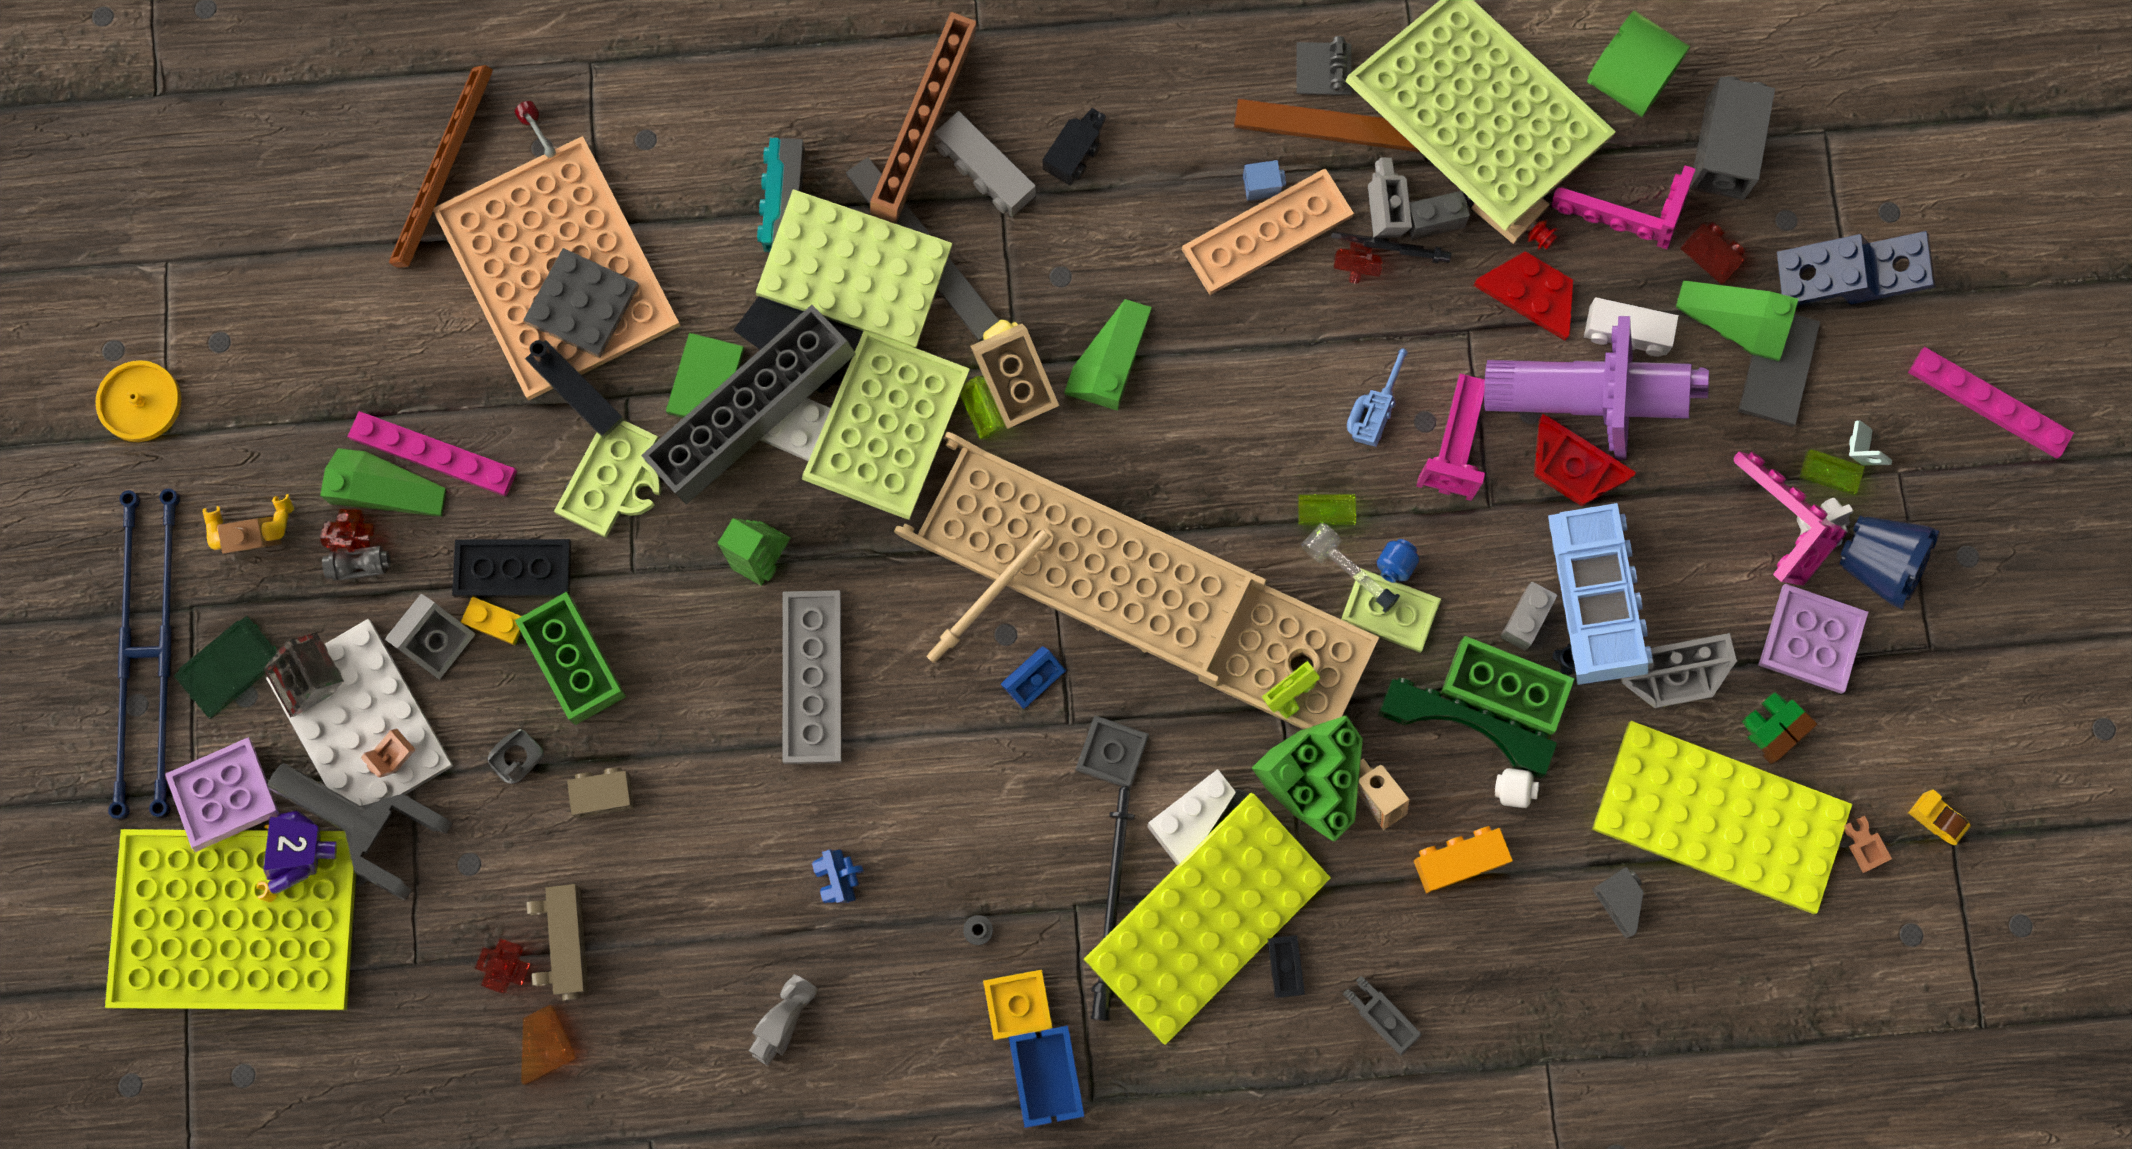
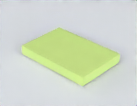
M1360 568L1341 620L1382 639L1421 653L1441 599L1398 582H1388L1382 576ZM1387 588L1394 595L1399 594L1400 597L1393 607L1384 613V608L1376 602V599Z

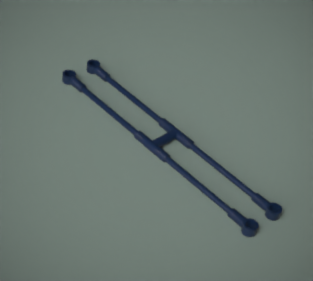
M169 488L164 489L159 496L160 501L164 504L163 526H165L162 625L159 632V646L131 647L129 620L133 528H135L136 508L140 504V497L135 492L126 490L122 492L119 498L120 503L124 506L123 527L125 528L122 627L119 628L118 679H120L117 770L116 781H114L113 803L108 808L109 815L117 820L127 818L130 812L128 805L125 804L126 782L124 781L127 679L130 678V658L159 657L157 779L155 780L154 801L150 804L149 811L155 817L164 818L169 815L171 810L169 803L166 802L165 755L167 691L171 667L172 626H170L173 526H175V510L180 502V496ZM173 494L172 501L166 502L167 496ZM129 496H133V501L127 504V498ZM163 804V811L157 814V806ZM118 806H122L123 808L122 813L120 815L115 814V810Z

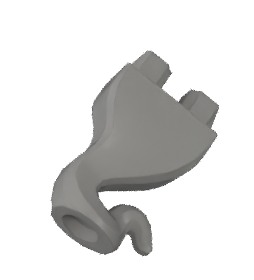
M795 974L785 983L780 994L784 1000L773 1007L761 1019L753 1031L756 1040L749 1051L755 1059L769 1066L776 1053L783 1056L802 1009L815 997L818 991L814 985Z

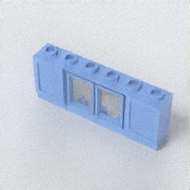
M1615 503L1548 515L1567 629L1570 636L1572 657L1576 669L1577 685L1648 674V664L1653 663L1650 646L1645 647L1643 637L1648 636L1645 619L1639 620L1638 610L1643 608L1640 592L1634 593L1633 583H1637L1635 566H1629L1628 557H1632L1630 540H1624L1623 531H1627L1625 514H1619L1618 504Z

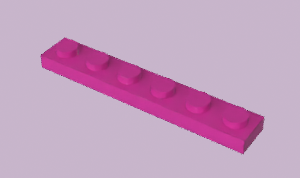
M1926 347L1920 350L1908 371L1909 374L2056 459L2063 454L2074 434L2067 428Z
M360 411L347 436L350 440L505 497L517 473V470L510 466Z

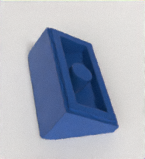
M1041 647L1001 683V686L1025 709L1066 670L1050 650Z

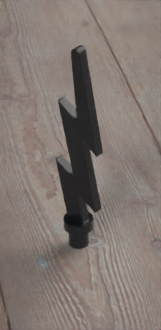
M1334 231L1331 234V238L1364 243L1363 247L1400 251L1399 254L1432 258V263L1436 264L1439 261L1449 263L1451 259V252L1443 251L1441 247L1435 246L1434 250L1423 249L1424 246L1389 242V239L1374 238Z

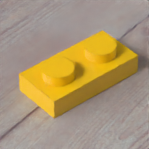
M472 597L461 623L516 645L521 631L515 620L522 616Z

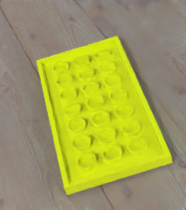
M1630 721L1592 830L1806 912L1817 914L1852 804Z
M1250 793L1083 960L1161 1043L1166 1045L1268 942L1267 939L1272 938L1331 878L1255 794Z

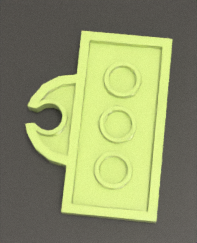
M626 421L619 424L604 439L596 433L554 512L573 523L607 538L619 514L628 516L641 515L652 509L655 504L649 499L641 500L637 498V492L641 487L648 486L653 490L654 494H661V484L657 473L641 456L659 440L658 436Z

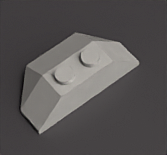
M1730 633L1651 648L1653 663L1648 664V674L1621 678L1623 685L1654 708L1712 698L1737 662Z

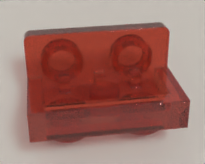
M1704 222L1680 249L1723 285L1738 267L1746 261L1747 257L1744 255L1746 250L1735 240L1730 243L1722 236L1725 231L1716 223L1712 222L1709 225L1707 222Z

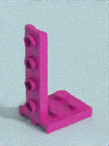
M1684 166L1681 175L1675 174L1660 218L1561 187L1557 188L1554 193L1552 207L1563 214L1582 216L1591 223L1601 222L1607 224L1616 231L1623 232L1626 230L1635 233L1644 240H1657L1658 247L1668 249L1688 195L1695 168Z
M1462 373L1459 374L1439 456L1433 459L1428 458L1418 477L1416 487L1422 488L1423 485L1439 489V493L1450 495V492L1467 496L1466 500L1470 501L1476 495L1483 484L1485 473L1478 471L1479 469L1475 466L1467 465L1483 401L1485 379Z
M1738 451L1734 457V462L1811 527L1808 532H1804L1798 537L1795 542L1796 547L1792 552L1781 558L1777 564L1778 569L1773 574L1781 582L1804 586L1847 532L1839 525L1831 523L1826 518L1828 513L1816 504L1811 506L1806 502L1807 496L1794 486L1792 488L1788 487L1784 483L1786 478L1774 469L1769 471L1763 466L1765 461L1754 452L1747 454Z

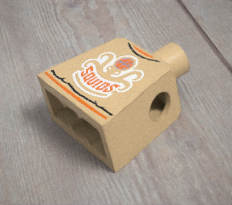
M1366 759L1360 760L1358 794L1381 828L1385 830L1407 815L1409 798L1382 765L1373 769Z

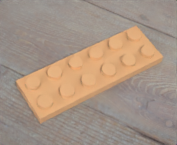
M1325 168L1183 245L1182 251L1209 295H1212L1353 218L1354 213Z

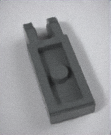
M1360 976L1356 980L1358 986L1372 999L1364 1005L1357 995L1349 989L1343 995L1359 1010L1358 1013L1399 1056H1402L1422 1034L1380 991L1377 992Z

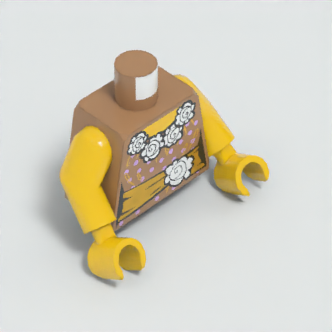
M286 494L283 500H279L278 496L272 499L276 509L274 517L223 524L219 506H216L217 510L208 513L207 509L204 508L202 512L206 524L209 547L213 550L221 549L222 554L281 545V538L284 536L287 526L288 514L294 510L289 495Z

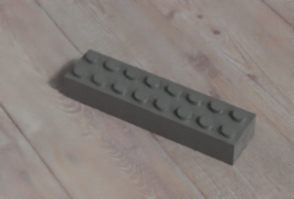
M811 305L641 456L687 505L855 356L856 353L848 341Z

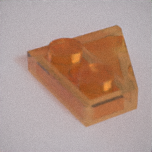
M548 1005L523 1018L521 1082L523 1085H527L577 1059L553 1005Z

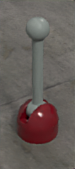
M532 101L520 103L514 111L516 117L522 124L532 126L545 148V155L548 158L554 157L556 154L555 149L549 146L536 124L539 118L536 105Z

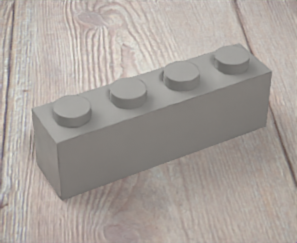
M959 111L935 132V147L944 157L949 156L955 161L954 165L957 170L964 176L968 174L974 180L973 184L982 194L987 193L1001 213L1007 212L1013 217L1036 196V186Z

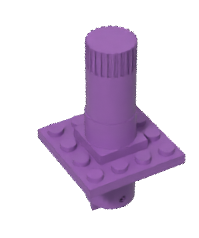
M1618 316V326H1612L1613 353H1606L1605 362L1487 360L1484 387L1485 411L1571 413L1572 415L1603 416L1604 425L1608 426L1609 451H1614L1616 460H1627L1629 417L1689 419L1690 398H1708L1709 370L1699 367V370L1692 369V364L1632 362L1630 316Z

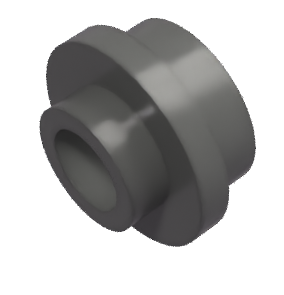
M975 915L965 922L963 933L966 940L971 944L983 945L990 940L993 927L986 917ZM979 924L983 926L984 931L981 935L977 936L973 934L972 929L975 925Z

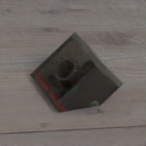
M317 632L287 640L264 667L267 677L290 718L328 698L344 682L340 670L335 666L326 645L321 641Z

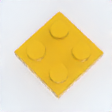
M1042 970L983 981L994 1040L1052 1029Z

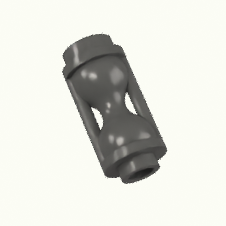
M382 546L330 552L329 556H323L322 558L325 578H332L334 581L385 574L386 568L391 566L388 550L384 551ZM362 554L360 557L357 558L351 556ZM356 569H363V570H365V571H360V572H353V571L356 570Z

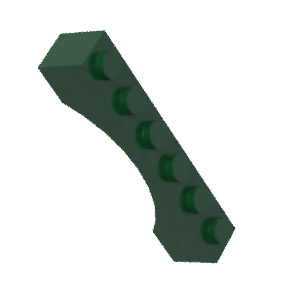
M1405 678L1392 679L1389 683L1378 716L1404 726L1428 720L1451 721L1468 726L1491 740L1506 756L1513 769L1531 771L1533 776L1539 779L1546 775L1557 742L1550 740V735L1541 731L1531 733L1524 730L1522 724L1512 720L1503 722L1496 719V714L1487 710L1480 709L1479 712L1468 708L1469 704L1462 700L1453 699L1449 701L1442 698V694L1430 688H1426L1425 691L1414 687V682Z

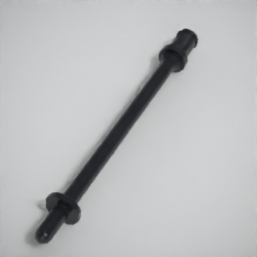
M1122 786L1119 789L1117 812L1109 813V817L1116 819L1103 939L1116 927L1127 821L1134 820L1135 818L1134 814L1128 813L1130 789L1127 786ZM1099 977V980L1095 983V986H1092L1091 990L1094 993L1091 1019L1110 1021L1111 997L1115 993Z

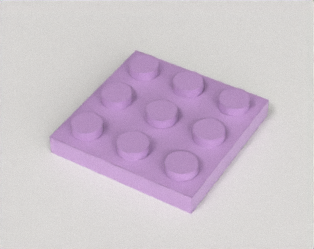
M1784 584L1779 595L1759 666L1842 694L1847 687L1868 612Z
M249 737L165 774L191 848L195 852L270 819V816L275 817L279 815L271 790L268 789V782L254 745Z

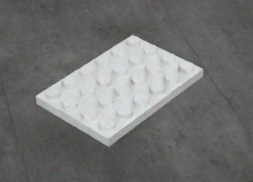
M369 619L307 654L318 673L315 677L309 679L299 660H296L295 666L291 667L289 664L287 665L288 670H279L288 687L282 688L275 673L266 678L326 787L360 806L399 794L406 795L453 767L452 762ZM298 669L303 675V678L298 680L294 672ZM287 675H292L295 680L293 684H290ZM315 680L322 681L320 688L314 687ZM305 681L310 688L307 692H305L301 685ZM297 686L302 693L299 697H297L293 690ZM322 689L328 692L325 698L319 696V692ZM289 690L301 709L299 713H296L286 695V692ZM312 694L314 695L317 703L313 705L310 699L308 698V696ZM303 699H305L307 704L309 705V707L305 710L300 702ZM398 729L416 750L396 773L379 778L369 771L367 764L361 759V756L365 752L374 750L390 730Z

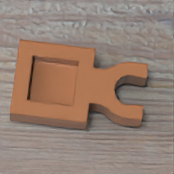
M1862 816L1856 819L1860 825L1859 831H1855L1851 823L1844 825V831L1855 842L1849 848L1864 873L1892 858L1879 834L1870 835L1869 823L1866 817Z

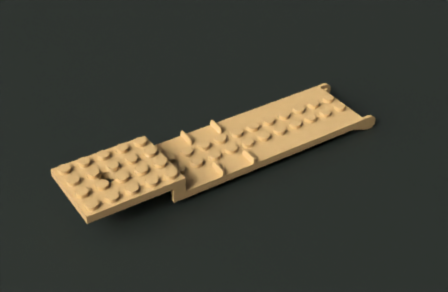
M946 432L943 439L947 441L946 446L948 448L956 450L958 447L962 450L918 535L913 533L914 528L908 524H904L903 527L896 526L894 532L897 535L995 581L1040 531L1044 529L1051 538L1007 584V587L1094 627L1097 631L1101 630L1140 648L1144 653L1148 652L1198 675L1200 682L1301 729L1343 716L1379 640L1378 636L1266 586V579L990 454L953 433ZM1305 655L1312 660L1313 669L1321 678L1313 689L1306 693L1302 692L1294 697L1300 709L1286 719L1278 711L1273 713L1262 696L1294 672L1291 668L1293 658Z

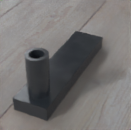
M536 340L530 345V354L525 360L603 439L624 421L623 417L547 340L544 342Z

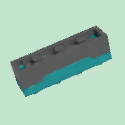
M770 138L769 147H764L763 159L764 164H767V173H762L761 187L762 190H765V199H760L759 214L763 216V226L758 225L757 241L762 243L764 252L771 251L793 189L802 192L805 162L803 139Z

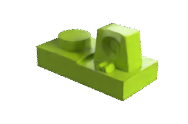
M1307 661L1265 693L1262 698L1273 713L1278 711L1288 719L1300 709L1294 697L1302 692L1306 693L1313 689L1321 677Z

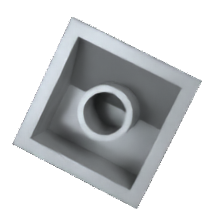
M420 594L385 640L440 680L475 636V633L435 602Z

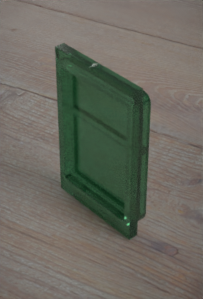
M245 616L241 621H236L181 666L174 677L187 691L190 698L211 719L284 658L258 629V626L248 616Z

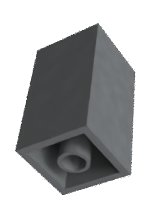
M1720 76L1706 99L1694 163L1695 172L1690 189L1745 200L1759 180L1775 88L1768 87L1762 82L1749 83L1740 81L1734 76Z

